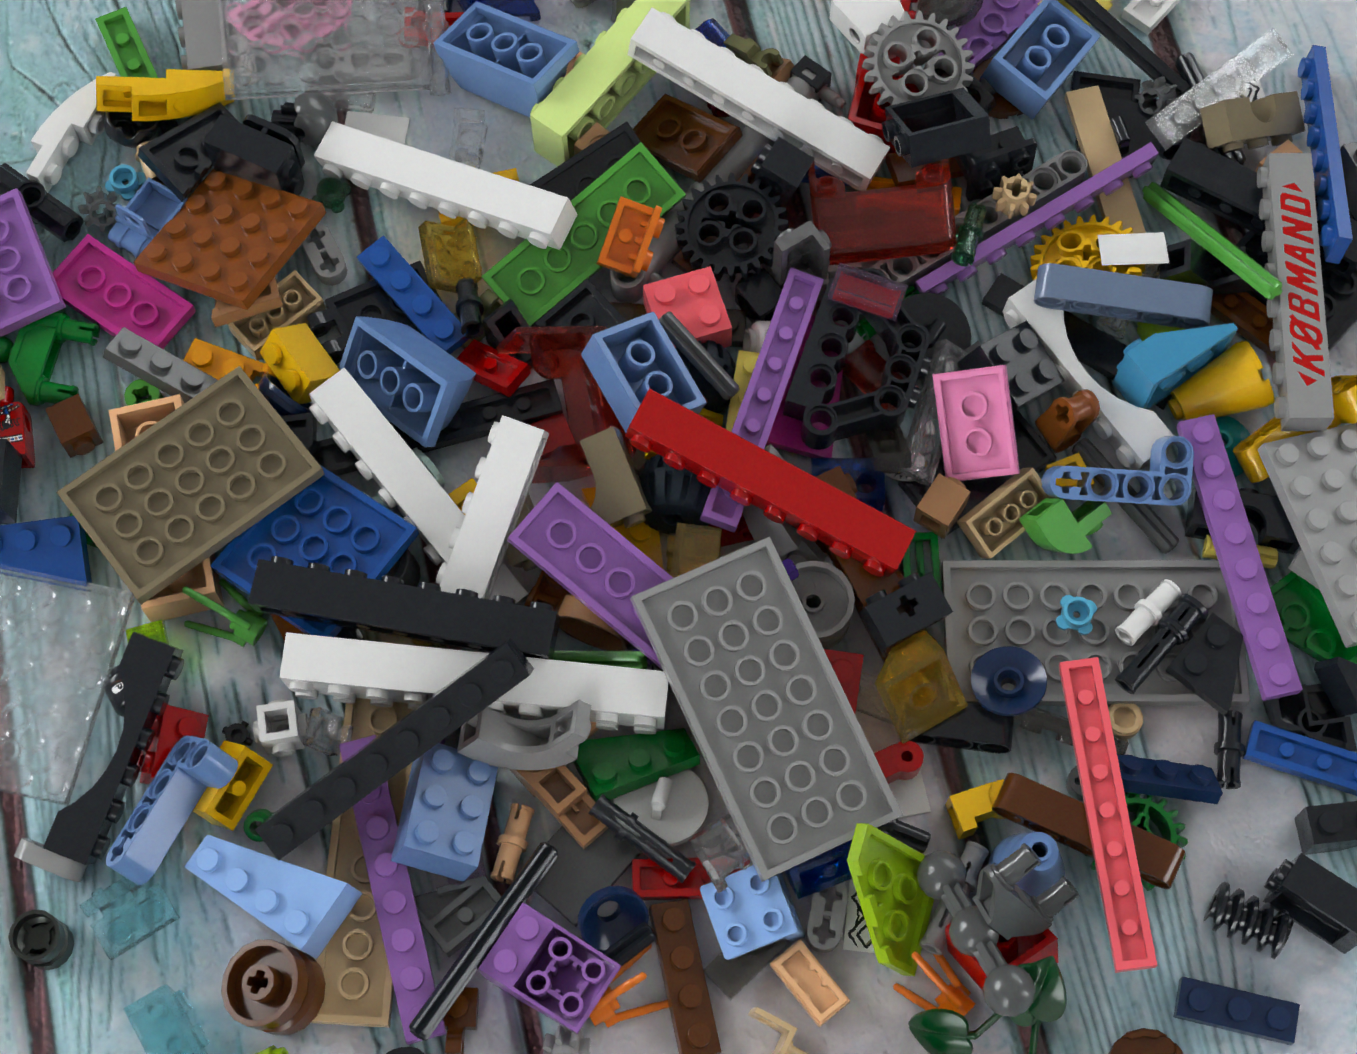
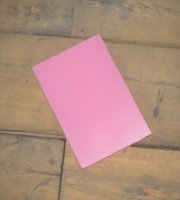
M999 365L932 374L945 477H953L963 481L1019 474L1020 469L1007 366Z

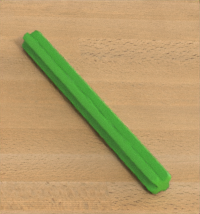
M1151 182L1149 186H1144L1142 190L1144 193L1143 199L1265 298L1272 300L1276 296H1280L1282 293L1281 281L1164 188L1160 187L1159 184Z

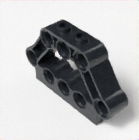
M875 268L861 269L853 277L889 289L886 276ZM831 277L795 371L783 415L802 421L800 432L802 441L806 446L815 450L827 449L834 441L876 429L890 431L899 427L904 420L907 408L915 410L921 392L920 388L915 387L918 377L926 378L932 358L926 357L930 341L928 330L918 322H914L899 301L893 316L834 297L833 295L839 280ZM859 313H862L892 352V356L885 364L881 380L882 387L871 393L828 404L834 396L837 374L844 368L848 343L855 337ZM842 320L847 322L849 325L844 327L839 326L835 323V321ZM909 342L914 344L917 348L910 349L905 347L902 343ZM827 350L834 351L838 356L828 357L823 352ZM892 373H901L906 376V379H896ZM822 381L827 387L818 388L812 382ZM889 403L896 408V410H885L884 408H882L881 404ZM820 422L825 424L828 428L825 430H817L812 426V424Z

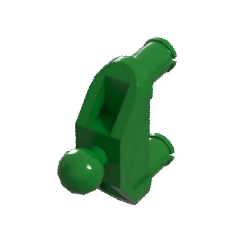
M54 312L20 329L14 343L5 336L0 337V363H9L17 383L30 405L40 406L45 402L57 404L79 394L77 386L50 382L62 344L66 340L95 346L98 341L93 339V337L99 338V324L72 320L66 313Z

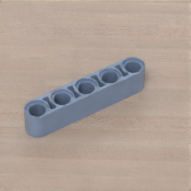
M1047 263L1038 267L1034 303L1049 309L1192 329L1209 326L1213 290L1198 284Z

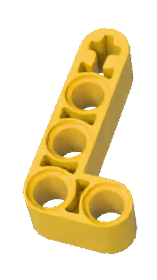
M1357 375L1331 377L1334 419L1327 429L1335 428L1341 423H1357ZM1274 417L1236 445L1233 453L1251 483H1257L1269 478L1257 451L1263 443L1317 431H1281V419Z

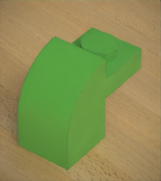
M1045 498L1021 516L1019 521L1032 541L1042 549L1052 552L1077 554L1092 548L1086 536L1101 529L1103 526L1102 521L1109 517L1112 512L1106 502L1087 500L1071 513L1063 499Z

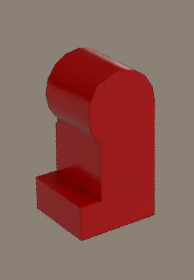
M908 740L900 741L874 753L888 784L898 779H913L919 773L924 758L921 747L917 743Z

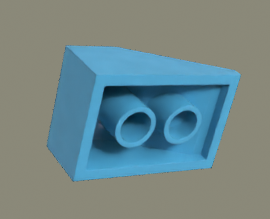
M1234 323L1155 333L1144 341L1138 338L1124 349V358L1116 367L1118 371L1112 384L1128 403L1148 410L1226 351L1238 328Z

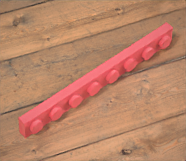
M1094 657L1060 662L1059 671L1115 973L1156 968L1155 949L1099 658Z

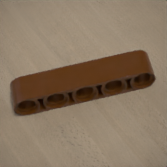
M1007 773L992 806V810L995 813L1034 832L1046 833L1056 842L1094 858L1084 803L1022 775ZM1131 824L1141 880L1159 888L1171 889L1186 854L1185 851L1178 845Z

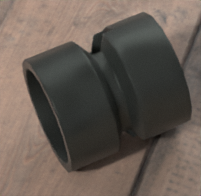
M44 910L24 912L16 918L10 927L8 938L11 949L15 955L38 969L52 970L67 962L72 954L74 947L72 932L68 926Z

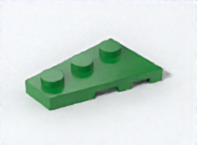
M1293 571L1270 587L1288 643L1318 661L1339 656L1357 664V645L1345 647L1319 589Z
M681 728L656 731V734L639 733L585 740L579 744L578 756L573 763L593 800L597 802L602 794L609 800L657 782L660 777L667 778L700 764V754L685 729Z

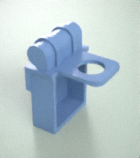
M148 177L126 207L116 204L115 209L118 216L116 215L115 219L117 222L109 231L108 240L113 242L116 247L129 251L137 258L164 225L172 220L184 207L187 198L181 202L169 188Z

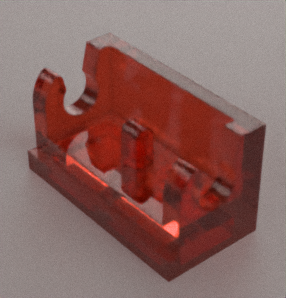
M870 339L846 356L843 373L864 394L877 391L882 387L881 380L886 361L876 352V349L873 347L875 344ZM892 373L896 379H904L899 373ZM889 403L881 404L882 408H884L885 410H896V408Z

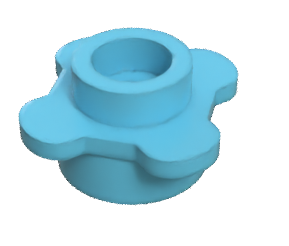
M122 164L110 172L105 188L107 192L115 191L124 200L130 201L136 194L139 186L144 184L146 177L143 172L136 173L133 167Z
M1072 595L1062 597L1060 601L1062 607L1061 615L1056 618L1058 628L1061 630L1068 628L1077 630L1081 635L1089 634L1093 629L1091 619L1097 611L1096 604L1083 597H1073ZM1078 612L1080 617L1075 618L1073 613Z

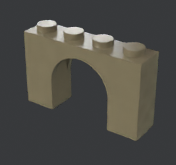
M612 426L580 440L596 484L595 499L590 509L613 528L623 524L625 528H630L646 521L644 515L652 512V509L644 495L641 480L621 430ZM529 493L525 499L516 527L534 508ZM509 543L506 555L511 567H523L524 571L538 568L536 564Z

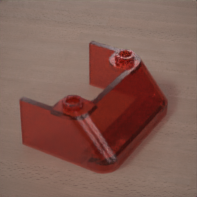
M948 159L940 160V164L931 163L919 169L915 175L916 184L854 192H845L843 181L833 176L816 178L814 161L808 169L813 224L818 230L822 229L825 231L832 245L830 248L829 265L938 254L950 251L955 247L957 243Z
M605 326L516 327L496 347L497 354L531 353L533 367L541 377L550 380H562L568 424L575 444L559 446L550 454L549 460H540L532 483L568 482L593 475L580 440L612 426L621 430L631 458L635 456L636 448L631 445L629 438L625 437L624 429L581 356L591 336L608 329Z

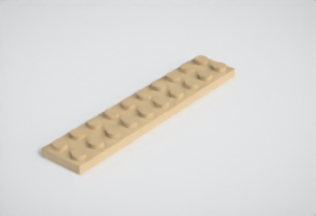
M356 698L355 703H346L341 743L372 735L379 736L410 713L412 709L408 708V703L393 702V707H379L371 705L370 699ZM340 752L339 764H341V763L343 762V761H342V757H341V752ZM412 763L388 780L398 826ZM352 806L332 821L326 876L346 882L363 894L316 959L322 968L326 985L324 1001L317 1016L311 1023L390 1028L394 987Z

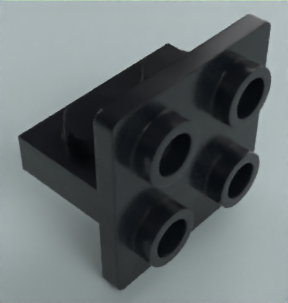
M1018 126L990 135V148L955 156L967 181L965 196L968 202L976 199L983 200L993 194L994 187H1000L1002 176L1010 178L1017 174L1023 176L1033 169L1036 154V140L1034 138L1025 140Z

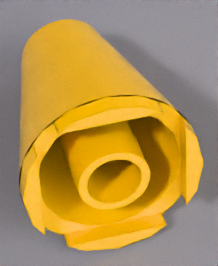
M1242 340L1233 344L1171 392L1172 399L1168 401V406L1176 420L1182 418L1184 421L1213 414L1217 418L1268 407L1275 403L1274 393L1269 379L1264 380L1260 369L1264 367L1256 352L1246 340Z

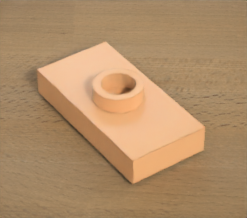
M801 939L770 963V967L818 1027H821L850 1003L849 998Z

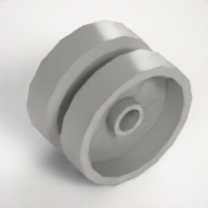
M816 560L797 563L795 566L799 572V577L793 580L792 584L822 647L830 649L840 643L849 629L855 603L852 584L841 570L830 563Z

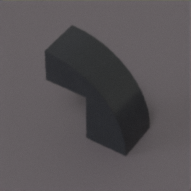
M1191 238L1168 245L1169 263L1160 264V279L1207 286L1213 290V294H1233L1255 290ZM1246 246L1239 248L1260 265V257Z

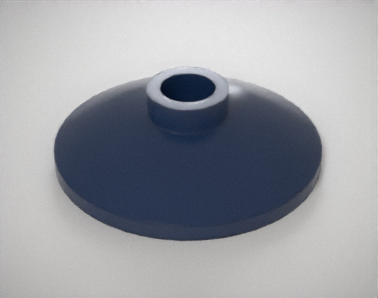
M1003 646L986 652L976 661L971 673V689L976 700L988 711L1002 716H1017L1031 711L1042 701L1047 689V675L1040 660L1029 651L1013 646ZM1010 683L1015 686V689L1005 690L1002 686Z

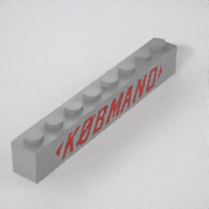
M1268 153L1263 166L1258 167L1257 187L1263 189V199L1260 200L1259 217L1260 220H1265L1266 231L1262 233L1261 241L1262 251L1268 253V263L1265 264L1264 269L1282 282V293L1280 296H1276L1272 300L1267 299L1268 318H1273V329H1271L1269 335V347L1271 351H1275L1276 363H1273L1272 382L1274 385H1278L1279 397L1275 398L1274 413L1277 419H1281V431H1326L1334 419L1312 154Z

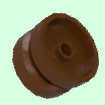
M272 939L255 940L243 946L230 959L223 974L221 994L225 1009L235 1021L272 1035H292L305 1029L317 1016L324 1001L326 983L321 966L309 954Z

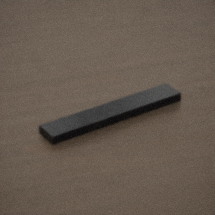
M1000 273L984 296L982 305L1004 317L1002 311L1008 298L1025 286ZM1064 311L1067 337L1077 359L1107 378L1114 380L1118 371L1116 367L1123 360L1125 355L1123 351L1127 345L1072 313ZM1168 395L1155 405L1164 410L1172 395Z

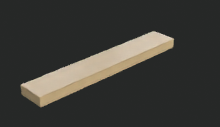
M1099 86L1066 92L1064 100L1081 153L1087 159V172L1089 178L1120 161L1122 157ZM1129 178L1122 181L1124 185L1114 193L1106 196L1102 192L1096 196L1102 219L1109 216L1110 225L1120 220L1122 221L1123 230L1131 227L1133 228V233H1146ZM1145 264L1146 270L1142 272V275L1155 272L1157 265Z

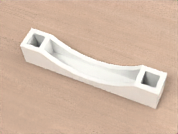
M1035 279L1008 298L1002 311L1007 325L1013 328L1026 320L1028 321L1065 381L1060 385L1070 394V398L1076 392L1083 389H1088L1096 395L1100 411L1098 417L1093 421V428L1097 435L1103 440L1107 439L1116 450V457L1123 466L1131 470H1142L1150 464L1151 449L1155 441L1161 437L1174 435L1154 411L1136 407L1117 398L1101 387L1086 372L1075 356L1067 337L1064 311L1040 307L1034 303L1037 280ZM1170 443L1168 445L1166 452L1171 448V446L1174 443Z

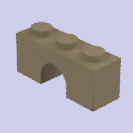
M1297 91L1276 93L1250 102L1249 97L1227 99L1200 108L1208 149L1223 147L1224 153L1244 149V144H1247L1248 150L1269 145L1268 141H1271L1272 146H1278L1288 139L1292 142V135L1305 131Z

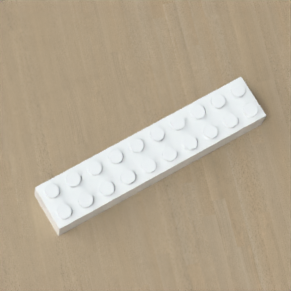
M286 632L279 678L289 690L295 692V697L314 700L318 699V694L333 695L332 700L341 703H355L356 698L370 699L371 705L379 707H393V702L408 703V708L414 710L489 653ZM526 657L534 668L531 675L488 706L504 715L506 713L521 715L523 720H541L544 717H552L577 700H581L592 705L589 722H596V728L618 730L619 725L634 726L633 731L636 733L656 734V729L664 730L669 682L664 671Z

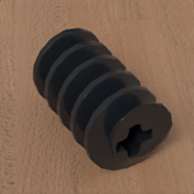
M1225 881L1221 883L1211 899L1203 920L1205 921L1208 917H1212V930L1215 932L1223 924H1226L1227 937L1230 939L1238 930L1241 931V944L1246 945L1253 937L1256 938V951L1261 952L1268 944L1271 945V958L1275 960L1285 946L1292 930L1294 920L1292 919L1289 922V912L1282 909L1274 916V905L1267 902L1259 909V898L1257 896H1251L1244 903L1245 892L1242 889H1237L1229 896L1230 884Z

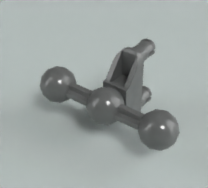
M1024 843L1021 845L1022 847L999 864L990 863L980 871L977 893L972 898L977 906H973L963 890L967 874L962 861L953 853L934 851L926 855L919 864L917 871L919 887L928 897L943 900L953 917L949 927L951 943L960 953L976 957L987 976L982 991L985 1002L996 1014L1016 1017L1026 1012L1032 1005L1036 992L1033 979L1024 968L1007 964L996 945L999 935L1009 940L1011 937L1036 935L1044 932L1052 926L1053 917L1075 898L1080 897L1078 891L1064 876L1037 897L1034 895L1031 897L1016 883L1036 866L1042 864L1036 853Z

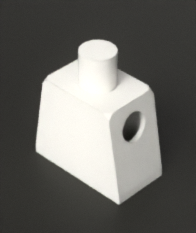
M831 0L830 20L858 51L864 54L867 45H871L869 43L871 35L873 33L878 34L877 30L880 24L883 23L888 26L891 16H895L901 22V17L905 11L900 0ZM891 54L888 55L889 59L896 57V55Z

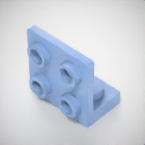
M754 865L700 887V892L723 956L727 960L734 959L784 938L794 942L806 937L782 873L761 882Z

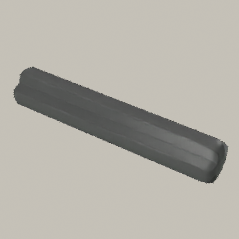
M667 312L660 317L659 321L671 342L714 389L727 401L735 396L740 390L739 385L673 313Z

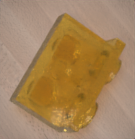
M464 218L455 227L425 221L418 227L427 281L430 288L456 293L455 287L459 280L472 278L474 279L473 283H478L482 279V267L478 256L476 236L473 224Z

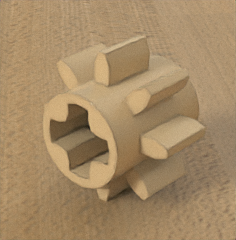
M1020 174L1010 178L1002 176L1000 187H994L992 198L998 200L995 211H1001L1008 216V219H1012V217L1020 214L1024 217L1027 216L1029 206H1034L1037 198L1036 194L1030 193L1034 182H1027Z

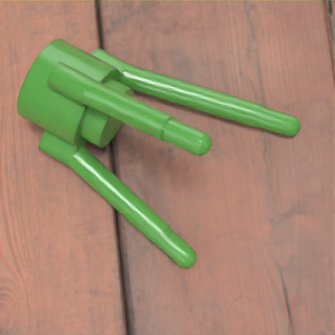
M220 579L219 584L247 610L246 612L239 609L235 614L187 586L182 588L184 594L231 620L229 628L234 633L189 620L184 622L185 627L233 641L242 647L246 643L254 646L263 635L268 625V620L262 617L264 613L256 611L248 603V600L225 579Z

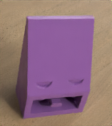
M523 902L478 969L484 978L514 998L578 1034L620 970L621 965Z

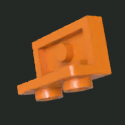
M620 196L596 264L635 279L641 270L647 272L654 253L648 250L652 237L659 238L665 219L660 217L663 207L656 205L654 208Z

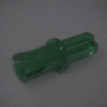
M974 202L968 205L964 222L956 230L957 242L951 257L953 262L959 266L966 267L968 263L970 265L973 264L977 246L984 238L982 226L987 209L983 204L978 205Z

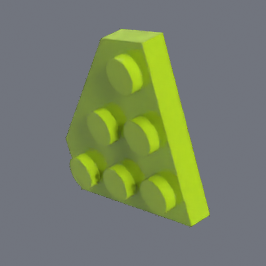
M857 823L847 863L877 961L901 975L915 977L918 964L911 954L915 951L921 954L922 947L919 944L927 930L934 898L928 897L922 891L917 880L919 864L926 855L870 824Z

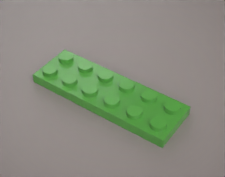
M640 142L571 200L578 215L560 250L549 246L546 249L538 248L525 239L481 277L503 303L509 299L513 300L529 327L532 328L538 319L586 279L589 280L603 268V266L596 263L620 196L654 208L656 205L663 207L660 214L662 218L686 198V193Z

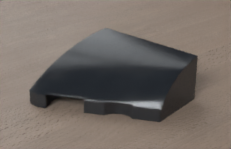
M1302 684L1303 690L1298 694L1263 701L1266 714L1272 726L1352 752L1357 751L1350 716H1337L1321 684Z

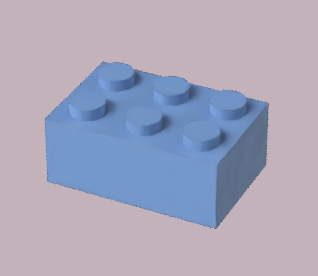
M1043 0L994 56L980 79L982 77L986 79L996 92L1033 120L1082 62L1101 35L1057 0Z
M654 311L593 334L581 353L582 358L625 433L649 388L697 414L700 413L707 403Z
M438 743L412 763L391 861L464 882L479 866L498 767L473 760L457 753L458 749Z

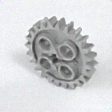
M918 10L914 19H911L908 12L905 11L901 17V22L895 16H891L888 26L881 23L877 30L878 34L873 33L869 40L871 45H867L864 51V55L868 58L862 64V68L870 70L866 73L864 82H874L869 93L881 94L877 104L882 105L888 101L891 105L962 87L968 92L966 87H969L973 81V77L968 74L973 71L975 64L966 62L971 58L973 51L962 49L968 40L967 38L956 39L955 36L959 28L955 27L950 31L947 30L948 19L946 18L940 24L935 23V13H932L928 20H924L921 10ZM917 40L927 41L931 48L921 47ZM939 52H942V53L944 54V55H941V56H937V57H935V58H932L935 54H937V53H939ZM892 54L898 56L902 60V63L897 64L892 62L889 59L888 55ZM925 62H927L926 65H925V67H924V69H923V68L921 67V65H923ZM914 63V65H915L916 67H914V68H912V70H910L912 64ZM934 69L944 70L948 77L942 78L938 76ZM904 74V76L898 80H894L892 78ZM910 83L916 85L919 89V92H910L906 88L905 84Z

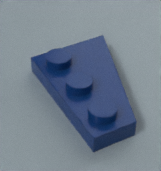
M74 516L0 525V570L87 588L93 587L85 530Z

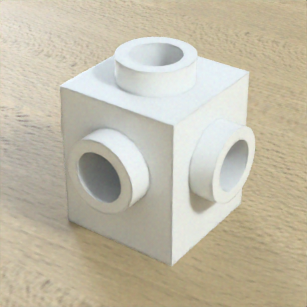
M274 700L268 704L256 706L257 721H253L254 738L256 744L261 743L267 754H273L275 757H286L295 754L298 749L305 748L304 736L310 735L307 713H301L294 700Z

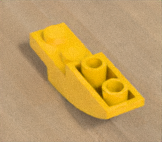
M166 69V78L96 76V109L103 112H132V121H160L198 115L219 102L223 106L234 102L235 71Z

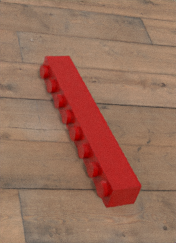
M650 388L625 434V437L631 439V445L638 450L646 453L653 451L663 456V461L670 467L681 471L684 468L697 475V480L711 488L721 487L730 492V497L734 501L745 506L752 504L764 510L763 515L771 521L779 524L786 522L797 528L796 532L803 538L814 542L817 539L830 546L829 549L832 553L844 559L852 557L863 563V568L875 576L883 577L885 575L890 577L898 569L916 533V530Z

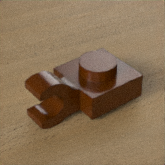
M465 987L443 1018L445 1029L447 1030L446 1054H464L465 1030H477L478 988Z

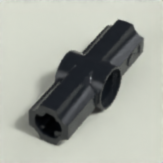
M6 163L0 165V195L17 188L23 195L33 224H39L64 243L68 240L73 241L80 233L81 226L84 223L83 218L47 193L41 183L30 181Z

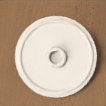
M691 769L684 770L667 778L660 777L657 782L613 800L614 804L618 805L631 815L634 812L638 815L637 820L673 847L687 842L700 831L706 821L709 806L707 790L701 779ZM616 817L619 824L635 836L640 837L639 833ZM648 840L644 841L650 847H656Z

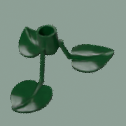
M1049 956L1032 963L1017 965L1028 972L1033 979L1036 990L1033 1003L1028 1010L1016 1017H1010L1019 1026L1026 1027L1031 1025L1029 1054L1037 1053L1039 1027L1042 1021L1052 1022L1058 1020L1066 1009V988L1054 956ZM931 1009L915 1014L908 1022V1025L914 1037L930 1054H972L973 1045L970 1040L979 1038L1002 1015L994 1013L976 1030L969 1031L968 1021L963 1015L948 1009Z

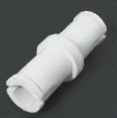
M1164 579L1146 599H1140L1134 606L1135 610L1115 629L1119 639L1125 644L1133 646L1151 625L1156 626L1159 624L1160 619L1163 617L1162 614L1182 595L1180 588L1174 582Z

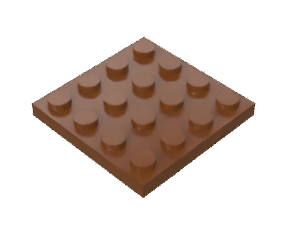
M213 168L188 197L184 207L172 220L164 225L133 263L138 272L248 310L324 217L326 211L323 203L223 173Z

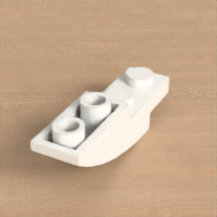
M109 72V73H107V74H105V75H102V76H116V77H117V75L114 74V73H112V72ZM96 79L80 88L53 111L31 140L37 155L26 171V175L30 181L41 183L47 193L60 180L62 169L69 158L76 154L79 142L92 145L97 136L101 135L105 130L103 122L105 112L97 111Z

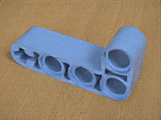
M1165 436L1157 439L1152 445L1149 471L1052 466L1042 476V488L1047 495L1058 499L1168 506L1181 505L1187 501L1191 493L1194 458L1193 446L1189 440L1181 436ZM1170 443H1174L1178 448V457L1173 462L1169 461L1166 457V449ZM1099 474L1104 479L1105 486L1103 491L1097 495L1091 489V482L1094 476ZM1136 477L1140 482V491L1133 497L1129 494L1127 485L1131 478ZM1056 478L1077 479V487L1056 486ZM1169 479L1176 485L1175 494L1170 499L1165 496L1163 491L1164 484Z
M184 736L171 749L110 848L106 857V865L137 885L145 884L158 869L207 787L220 789L226 786L237 771L238 761L207 739L194 736Z

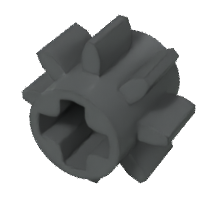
M1164 76L1155 79L1154 82L1147 80L1141 83L1144 91L1135 95V98L1139 100V106L1142 111L1152 114L1155 119H1159L1161 115L1165 118L1171 116L1173 113L1171 106L1180 102V99L1176 98L1175 89L1177 85L1165 83Z
M98 186L97 192L92 194L84 192L86 205H79L78 210L81 214H89L85 217V225L89 227L94 223L99 226L101 232H104L105 226L111 223L115 225L117 222L115 219L117 211L115 209L116 204L113 203L117 200L116 192L112 191L107 195L102 191L101 186ZM105 204L106 207L103 208V213L97 214L96 210L99 209V205Z

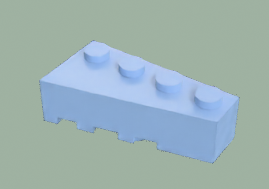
M206 835L184 866L298 949L316 959L363 894L346 882L282 860L278 861L277 858L210 835Z

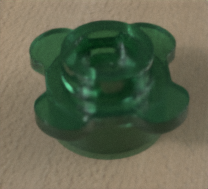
M324 178L318 183L316 188L317 195L313 196L312 200L323 203L325 208L331 209L334 213H340L345 208L344 201L346 196L351 194V187L347 183H341L336 178ZM330 194H335L334 197H329Z

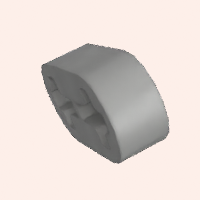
M318 223L303 241L302 247L321 283L331 286L337 285L347 276L346 263L327 226ZM318 236L324 248L318 250L316 244L312 242V238ZM328 258L336 268V271L331 273L326 269L324 260Z
M21 838L14 854L16 858L75 882L82 881L88 865L44 849V844Z
M837 878L821 880L816 885L813 893L806 940L808 945L819 953L833 951L838 946L842 936L848 902V890L846 885ZM828 887L835 888V894L841 897V900L834 901L832 912L824 911L826 898L820 896V893L828 891ZM823 918L830 920L828 930L829 933L835 935V938H828L826 944L819 943V936L813 934V930H820Z

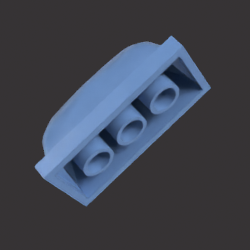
M478 1L467 9L433 43L446 70L462 89L529 118L533 106L543 101L552 92L555 82L560 77L565 76L568 63L580 52L577 41Z
M361 316L355 317L339 365V370L345 367L387 420L424 447H435L440 431L449 425L457 413L476 375L473 370L412 327L386 319Z

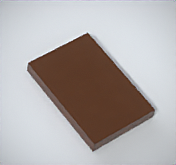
M664 94L633 128L639 140L660 164L699 183L703 181L743 136L740 127L668 94Z

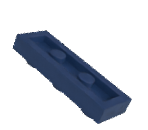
M1117 754L1124 792L1218 804L1223 794L1214 771L1210 767L1199 764L1175 763L1168 760L1139 758L1128 754Z
M1182 976L1179 979L1173 1017L1292 1045L1295 1043L1300 1004Z

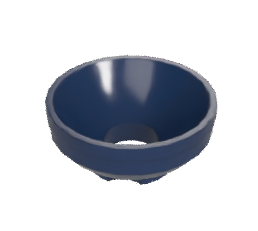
M267 373L261 378L258 389L280 416L311 412L309 407L312 404L310 402L299 404L294 401L278 378Z
M618 885L608 886L593 893L586 899L578 914V926L582 939L601 953L640 923L645 922L648 924L649 921L648 909L642 898L634 890ZM607 901L618 903V907L613 914L606 917L597 914L598 908Z

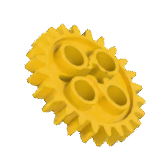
M1095 215L1090 217L1089 222H1084L1081 216H1077L1076 224L1073 225L1065 220L1063 222V229L1060 230L1057 227L1051 229L1052 237L1041 235L1042 245H1034L1035 255L1030 256L1032 280L1037 279L1038 267L1047 263L1142 276V272L1146 270L1145 264L1102 266L1097 235L1133 233V228L1131 227L1123 230L1122 221L1120 220L1110 225L1109 216H1106L1101 222H1096Z

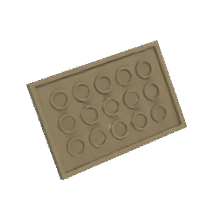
M238 366L56 493L140 605H142L321 478L325 473L243 369Z

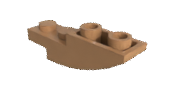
M565 765L543 770L509 769L533 797L536 796L583 850L608 829L601 821L588 814L596 802L587 793L585 786Z

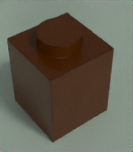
M79 394L45 409L60 443L70 458L76 455L88 454L94 450L95 446L103 443L94 421Z

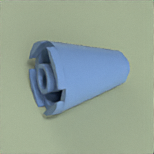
M1026 832L1010 835L997 844L991 853L988 864H999L1022 847V844L1026 843L1036 853L1042 863L1016 883L1031 897L1033 895L1037 897L1058 882L1062 876L1065 877V866L1057 843L1050 835L1043 832Z

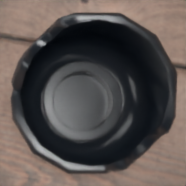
M106 111L103 117L105 131L109 138L120 145L136 148L139 144L150 141L160 121H132V112Z

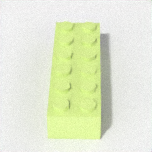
M635 0L629 8L622 9L610 29L602 31L587 54H581L575 61L573 69L565 77H560L555 82L552 92L543 101L533 106L530 120L535 152L558 167L575 156L574 143L596 122L606 129L657 73L628 56L631 37L651 8L670 14L675 18L676 22L690 29V0Z

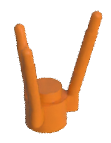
M652 943L621 966L611 983L651 949ZM641 972L613 990L609 986L589 1017L594 1026L604 1022L607 1028L620 1021L668 1008V1000L615 1013L617 1009L621 1008L617 997L647 978V974Z
M915 951L911 954L925 974L942 991L934 999L939 1007H936L898 983L893 985V989L924 1010L948 1009L965 1016L976 1004L969 997L971 992L961 983L943 954H933V956L951 983L949 985L944 982L918 952Z

